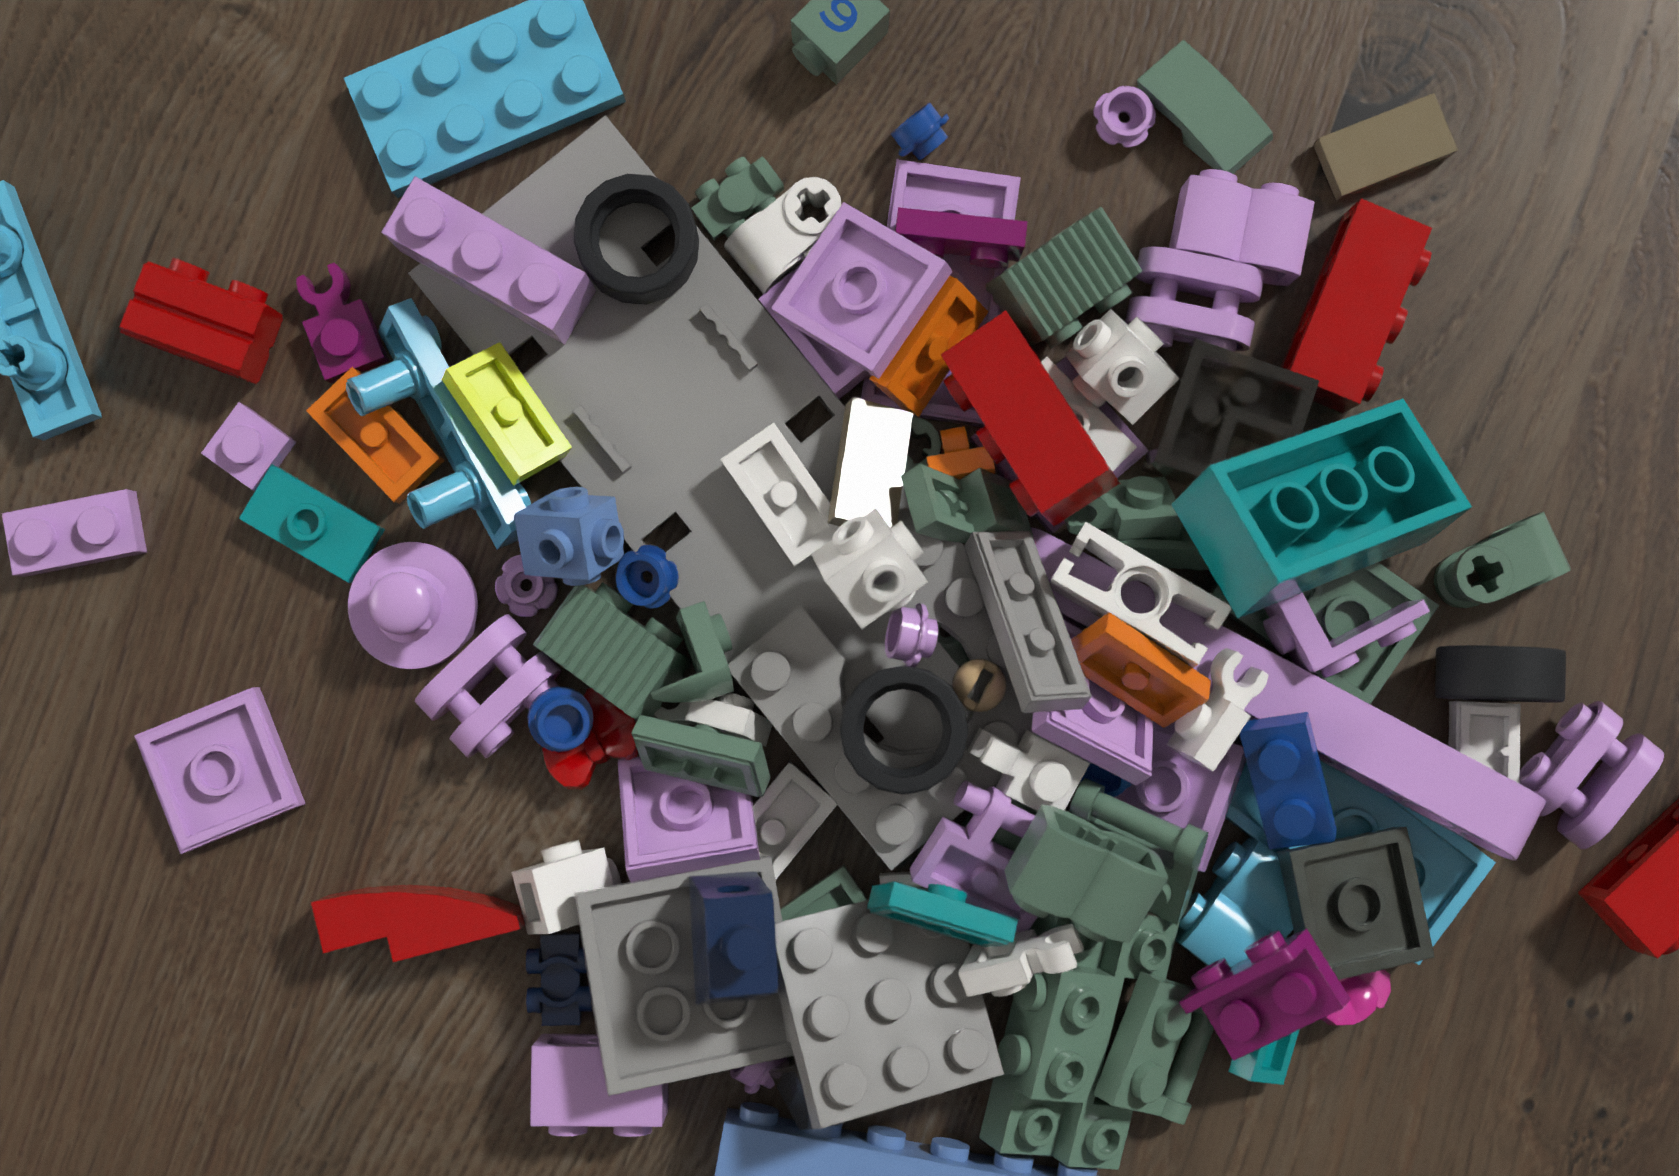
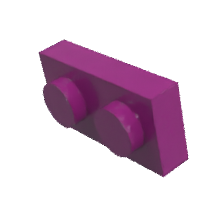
M898 207L895 232L941 259H944V254L970 256L969 262L972 265L984 268H1004L1008 266V261H1019L1025 248L1028 221Z

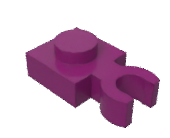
M334 262L327 265L328 271L332 276V286L323 294L315 292L312 281L304 274L296 279L297 290L300 296L307 303L315 307L319 314L316 317L303 321L302 324L324 380L330 384L339 380L351 367L363 372L390 361L367 303L362 299L347 303L351 291L350 280L345 271Z

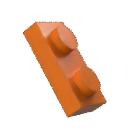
M949 276L881 377L878 379L871 375L869 379L901 409L919 417L950 371L941 354L976 331L988 314L987 309L957 278Z
M351 367L306 411L393 502L400 504L407 498L409 492L414 491L445 460L391 404L367 415L360 416L348 397L346 382H348L349 378L362 373Z
M1110 612L1071 639L1086 678L1163 728L1209 700L1210 679Z

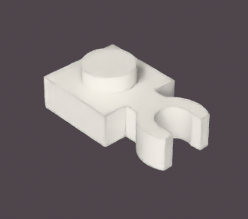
M1073 924L1053 928L1039 936H1036L1035 930L1032 929L1015 933L1013 943H1008V945L982 947L973 944L958 974L967 997L988 992L997 997L1007 996L1023 989L1030 983L1033 974L1041 972L1057 974L1076 968L1077 962L1074 954L1082 952L1084 947Z

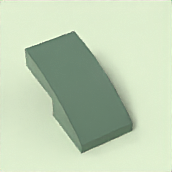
M1184 40L1178 43L1137 79L1138 89L1142 90L1149 97L1151 103L1158 111L1182 130L1183 144L1213 169L1234 174L1273 140V132L1248 101L1210 62Z
M921 463L901 475L916 533L958 543H966L972 532L1030 531L1033 537L1026 511L1009 486L1013 482L982 468H978L962 479H957Z

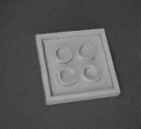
M762 856L760 860L745 861L574 892L606 1091L609 1096L794 1056L779 993L764 999L697 1005L695 1000L689 876L756 871L772 891L775 923L782 922L771 856Z
M923 886L918 887V889L927 891V888ZM869 900L775 923L778 993L812 1129H822L1004 1075L983 995L967 997L958 974L970 952L968 942L870 913L871 910L867 909Z

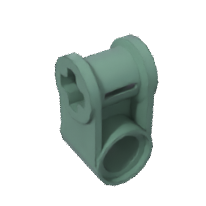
M1543 511L1489 534V538L1447 556L1439 563L1435 570L1434 585L1436 593L1443 602L1451 607L1465 609L1495 602L1513 593L1533 588L1569 572L1571 567ZM1475 569L1480 580L1475 581L1471 587L1466 575L1471 574Z

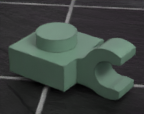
M1138 476L1119 480V485L1064 520L1069 533L1078 535L1085 522L1099 530L1113 528L1118 540L1180 536L1182 522L1171 505L1176 498L1165 477L1151 478Z

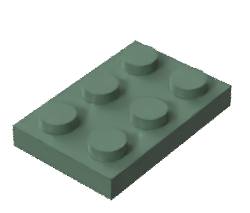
M1379 562L1303 592L1328 641L1407 601L1424 599L1430 610L1425 615L1413 620L1417 631L1408 637L1382 648L1378 641L1375 640L1356 650L1359 661L1351 667L1326 678L1322 676L1320 670L1310 673L1371 704L1439 605ZM1216 582L1209 593L1229 604ZM1231 608L1227 616L1275 649L1264 628L1263 621L1269 618L1264 608L1237 618ZM1288 653L1284 654L1286 658L1292 661Z

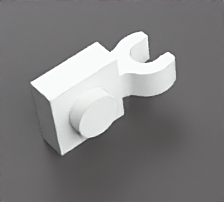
M1228 648L1220 651L1212 662L1210 675L1213 682V690L1211 694L1209 693V700L1176 720L1175 732L1166 744L1184 758L1213 772L1251 717L1243 710L1252 698L1262 692L1269 676L1263 670L1250 667L1243 679L1236 683L1233 674L1243 655Z
M731 692L718 696L716 701L710 699L698 702H681L676 708L671 710L661 707L654 714L661 720L678 724L708 725L726 735L760 742L765 747L772 728V724L768 719L753 711L755 703L752 699Z
M979 727L967 750L969 753L979 757V761L1003 773L996 786L997 789L1001 790L1006 796L1037 811L1042 804L1065 810L1090 764L1078 755L1029 730H1026L1017 747Z

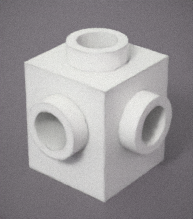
M1112 309L1100 320L1091 321L1083 327L1076 336L1073 347L1065 354L1079 374L1072 381L1074 386L1097 408H1100L1107 401L1131 424H1134L1180 378L1156 352L1164 344L1159 337L1137 316L1129 324H1126Z
M877 508L864 517L858 516L846 521L835 531L831 541L811 554L827 585L862 629L885 612L895 611L906 605L913 598L916 590L928 582L915 562L917 558L924 554L918 542L902 521L890 527Z

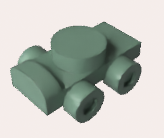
M763 156L751 165L745 157L738 158L726 168L725 173L728 175V178L721 185L715 179H710L696 190L695 195L700 202L691 208L692 212L714 241L723 234L729 238L746 221V217L753 212L757 214L763 211L776 200V195L785 190L781 179Z

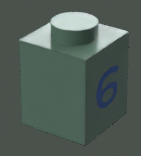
M810 0L791 19L792 42L795 44L792 47V52L810 73L819 76L824 72L837 85L888 33L890 10L880 0Z

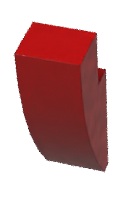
M424 885L367 887L330 894L311 902L323 953L387 937L393 962L519 930L525 926L520 905L494 896L451 887Z

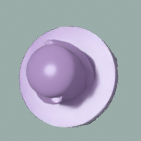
M404 542L386 547L375 553L363 564L352 582L348 598V615L352 630L359 643L369 654L390 666L404 669H422L440 664L456 654L469 641L476 627L478 600L473 580L467 569L456 557L439 547L420 542Z

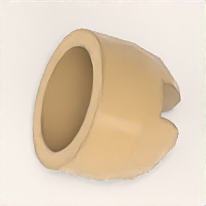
M974 659L965 662L957 669L953 677L952 689L964 708L974 712H985L995 708L1004 698L1006 679L1002 670L993 662L985 659ZM985 669L994 675L985 687L980 700L976 703L967 696L982 670Z

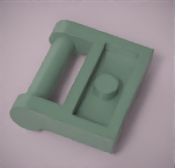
M1084 778L1074 794L1070 813L1088 821L1100 830L1123 835L1160 855L1169 878L1148 912L1177 925L1187 910L1207 842L1208 832L1191 824H1188L1185 829L1105 794L1104 785Z
M1140 972L1094 1091V1096L1115 1107L1161 1116L1172 1122L1185 1124L1192 1107L1186 1101L1214 1031L1213 1026L1201 1007L1194 1010L1191 1015V1012L1185 1014L1179 1004V1001L1194 987ZM1173 1059H1174L1173 1065H1172L1171 1070H1170V1072H1169L1170 1066H1171L1172 1061H1173Z

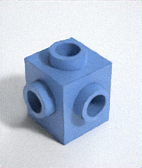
M583 487L562 488L551 492L514 514L524 575L562 578L564 584L571 586L586 585L599 580L601 572L620 561L624 555V531L618 519L616 500L613 496L588 495V490Z

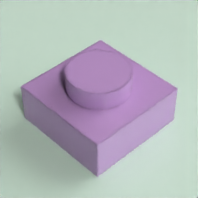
M238 402L201 454L255 491L270 465L273 464L279 467L296 444V441L251 408Z

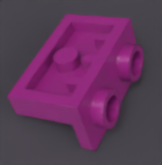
M1306 928L1286 939L1283 938L1279 930L1267 934L1244 949L1248 957L1247 959L1231 967L1225 958L1209 964L1191 976V980L1196 987L1181 999L1179 1004L1185 1014L1200 1007L1202 1008L1234 1061L1343 1009L1351 999Z

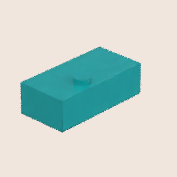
M1404 399L1210 465L1171 504L1237 618L1425 544L1472 508V505Z

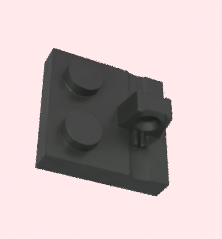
M1391 827L1335 839V842L1311 844L1278 852L1294 934L1307 928L1339 980L1435 957L1407 827Z

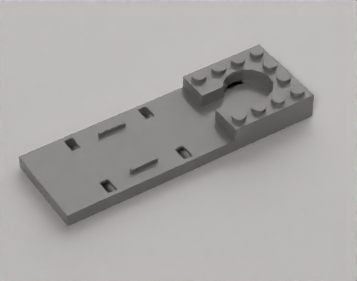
M605 115L482 214L585 272L581 266L573 239L575 217L586 196L604 181L625 174L656 176ZM631 203L619 207L606 218L600 230L599 246L602 256L612 269L626 276L643 277L655 273L668 262L670 257L656 267L642 249L669 228L672 223L661 210L649 204ZM698 227V261L688 281L669 298L644 305L622 303L602 293L592 282L596 292L565 345L421 263L408 274L474 355L501 342L507 353L511 355L532 337L536 339L548 354L525 372L523 376L572 447L567 456L560 461L579 485L588 490V495L615 497L618 519L624 531V540L634 552H637L639 547L646 545L643 541L646 536L675 513L689 527L692 532L666 552V559L675 563L679 574L678 585L670 591V597L680 609L705 601L710 616L718 613L721 614L733 648L731 651L724 653L730 673L890 870L894 869L928 841L942 817L952 821L964 811V809L954 804L956 792L964 781H968L984 790L999 782L1003 773L979 761V757L969 753L967 750L979 727L1018 747L1026 730L1031 731L1033 712L1022 713L964 545L916 533L904 487H902L898 522L902 521L924 551V554L917 558L915 562L928 582L916 590L913 598L903 607L916 608L917 603L924 604L928 610V618L935 619L938 626L941 625L945 631L961 643L969 660L985 659L993 662L1002 670L1006 679V692L1002 701L989 711L974 712L964 708L968 726L964 755L950 776L929 790L905 795L879 790L859 777L844 755L839 730L844 708L843 704L860 682L878 670L906 666V663L902 660L891 659L886 656L885 637L892 611L885 612L862 629L827 585L812 556L798 566H793L720 459L772 423H775L827 500L831 502L845 406ZM818 399L832 418L800 443L785 424L814 400ZM937 640L932 656L930 658L921 657L915 668L929 670L952 687L953 677L959 666ZM983 669L967 697L978 703L985 687L994 674ZM905 689L887 692L875 700L866 713V716L884 736V739L877 744L864 733L866 746L874 758L888 767L902 770L918 767L929 760L940 746L943 732L940 713L932 701L919 692Z

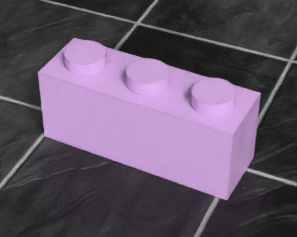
M414 176L381 232L400 252L564 345L596 292L594 285L585 272Z

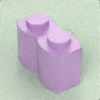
M1207 169L1201 171L1200 175H1190L1180 189L1169 248L1252 265L1264 271L1263 283L1289 286L1301 275L1315 202L1298 196L1299 190L1283 183H1266L1261 186V189H1252L1237 183L1238 178L1236 175L1223 170Z

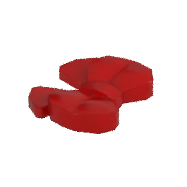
M593 688L587 689L584 694L593 712V726L586 740L576 748L564 752L542 749L544 761L551 776L567 789L582 790L589 785L596 764H603L611 757L631 760L639 754L631 734L637 719L627 715Z

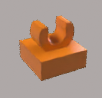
M965 426L940 430L941 454L926 457L928 467L957 479L964 478L978 468L995 474L993 459L985 447L969 448Z

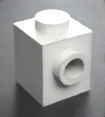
M579 840L544 849L541 851L544 862L511 872L528 935L551 934L579 925L574 892L621 884L618 869L615 863L606 857L605 849L581 850Z

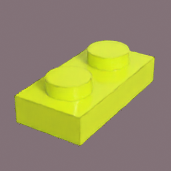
M501 342L446 369L441 380L513 486L567 456L572 448Z

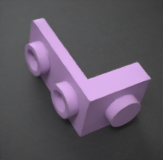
M1300 593L1265 607L1264 609L1269 618L1264 620L1263 624L1271 643L1281 655L1288 653L1295 665L1308 672L1320 670L1322 676L1326 678L1356 664L1359 658L1355 651L1377 640L1382 648L1417 631L1413 620L1425 615L1430 610L1424 599L1407 601L1328 641L1304 594Z

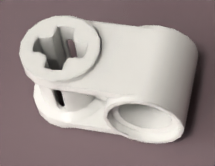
M818 177L804 178L794 183L790 189L763 211L758 212L742 223L729 236L724 248L764 295L804 261L841 207V197L835 186L827 180ZM808 203H811L817 209L824 206L827 218L821 223L813 217L805 220L803 207Z

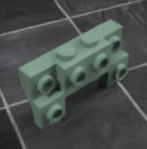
M1148 912L1130 943L1107 939L1106 942H1098L1086 937L1077 930L1084 949L1082 952L1074 954L1077 962L1076 968L1057 974L1045 972L1033 974L1030 983L1018 992L1013 993V1001L1005 1034L998 1048L1004 1075L994 1077L979 1136L980 1139L999 1153L1053 1156L1067 1167L1119 1170L1133 1110L1112 1106L1093 1094L1101 1076L1124 979H1138L1140 972L1166 979L1180 922L1176 925ZM1049 914L1047 917H1037L1030 930L1034 929L1036 936H1039L1053 928L1072 924V919Z

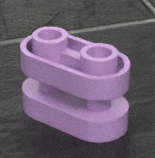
M1144 247L1140 250L1137 263L1141 267L1142 272L1135 277L1140 281L1151 284L1152 288L1150 297L1136 296L1130 298L1125 319L1126 324H1129L1137 316L1164 343L1161 347H1171L1173 340L1198 345L1196 352L1208 358L1233 360L1236 351H1247L1250 349L1255 323L1247 317L1238 315L1237 312L1239 302L1251 303L1260 300L1265 277L1264 271L1245 263L1173 248ZM1177 291L1214 298L1212 309L1175 301Z
M509 614L496 620L478 635L422 689L415 699V703L432 721L451 711L461 722L450 736V740L467 758L473 756L478 751L485 758L494 754L514 734V731L508 725L525 708L529 710L532 702L539 694L547 689L560 687L554 680L560 674L561 669L549 656L541 651L526 661L515 649L523 641L527 633ZM497 667L508 679L480 705L469 693Z
M1601 701L1593 702L1588 706L1578 703L1570 708L1558 722L1555 731L1559 736L1545 754L1543 752L1537 753L1520 770V784L1546 800V804L1539 816H1546L1557 808H1561L1564 812L1558 822L1557 830L1579 849H1587L1595 845L1611 831L1656 774L1664 759V752L1640 733L1634 734L1622 742L1617 740L1616 737L1623 726V719ZM1599 759L1603 761L1583 788L1578 790L1577 787Z

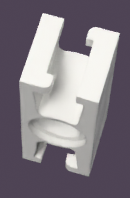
M1085 522L1069 553L1079 558L1085 548L1116 569L1118 574L1110 584L1107 592L1069 575L1074 563L1064 558L1050 581L1052 590L1100 618L1108 612L1112 613L1192 668L1199 665L1208 648L1198 642H1193L1189 645L1162 626L1159 621L1160 617L1167 611L1170 603L1173 602L1206 618L1204 625L1212 630H1218L1230 612L1231 606ZM1130 581L1146 583L1155 595L1153 610L1147 613H1135L1129 610L1121 599L1122 585Z

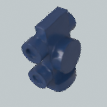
M554 932L551 934H541V948H528L526 953L527 974H541V987H528L527 1012L542 1013V1026L581 1025L582 1012H593L590 987L581 986L583 973H587L583 947H581V933Z

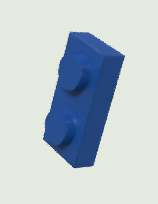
M1308 712L1248 720L1239 734L1269 849L1335 842L1337 828Z

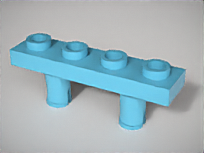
M2 180L0 181V373L10 377L32 437L44 441L100 419L102 415L16 189L13 185Z
M412 298L389 306L378 329V333L394 361L349 378L348 382H346V391L354 409L360 416L367 415L411 396L416 400L455 473L409 492L407 503L415 521L424 529L472 507L476 510L497 550L517 541L518 536L514 514L531 504L527 492L520 483L513 486L441 380L449 366L440 351L442 347L441 339L433 321L426 315H420Z

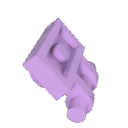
M964 781L956 792L954 804L972 813L973 817L966 828L942 817L910 867L912 882L925 888L928 887V884H940L962 890L967 893L965 903L1018 919L1016 932L1028 931L1038 916L1028 913L1017 905L1013 895L1009 892L1004 871L1014 851L992 841V838L999 827L1023 838L1035 815L1012 804L1011 797L1006 796L1001 790L993 786L984 790L968 781Z

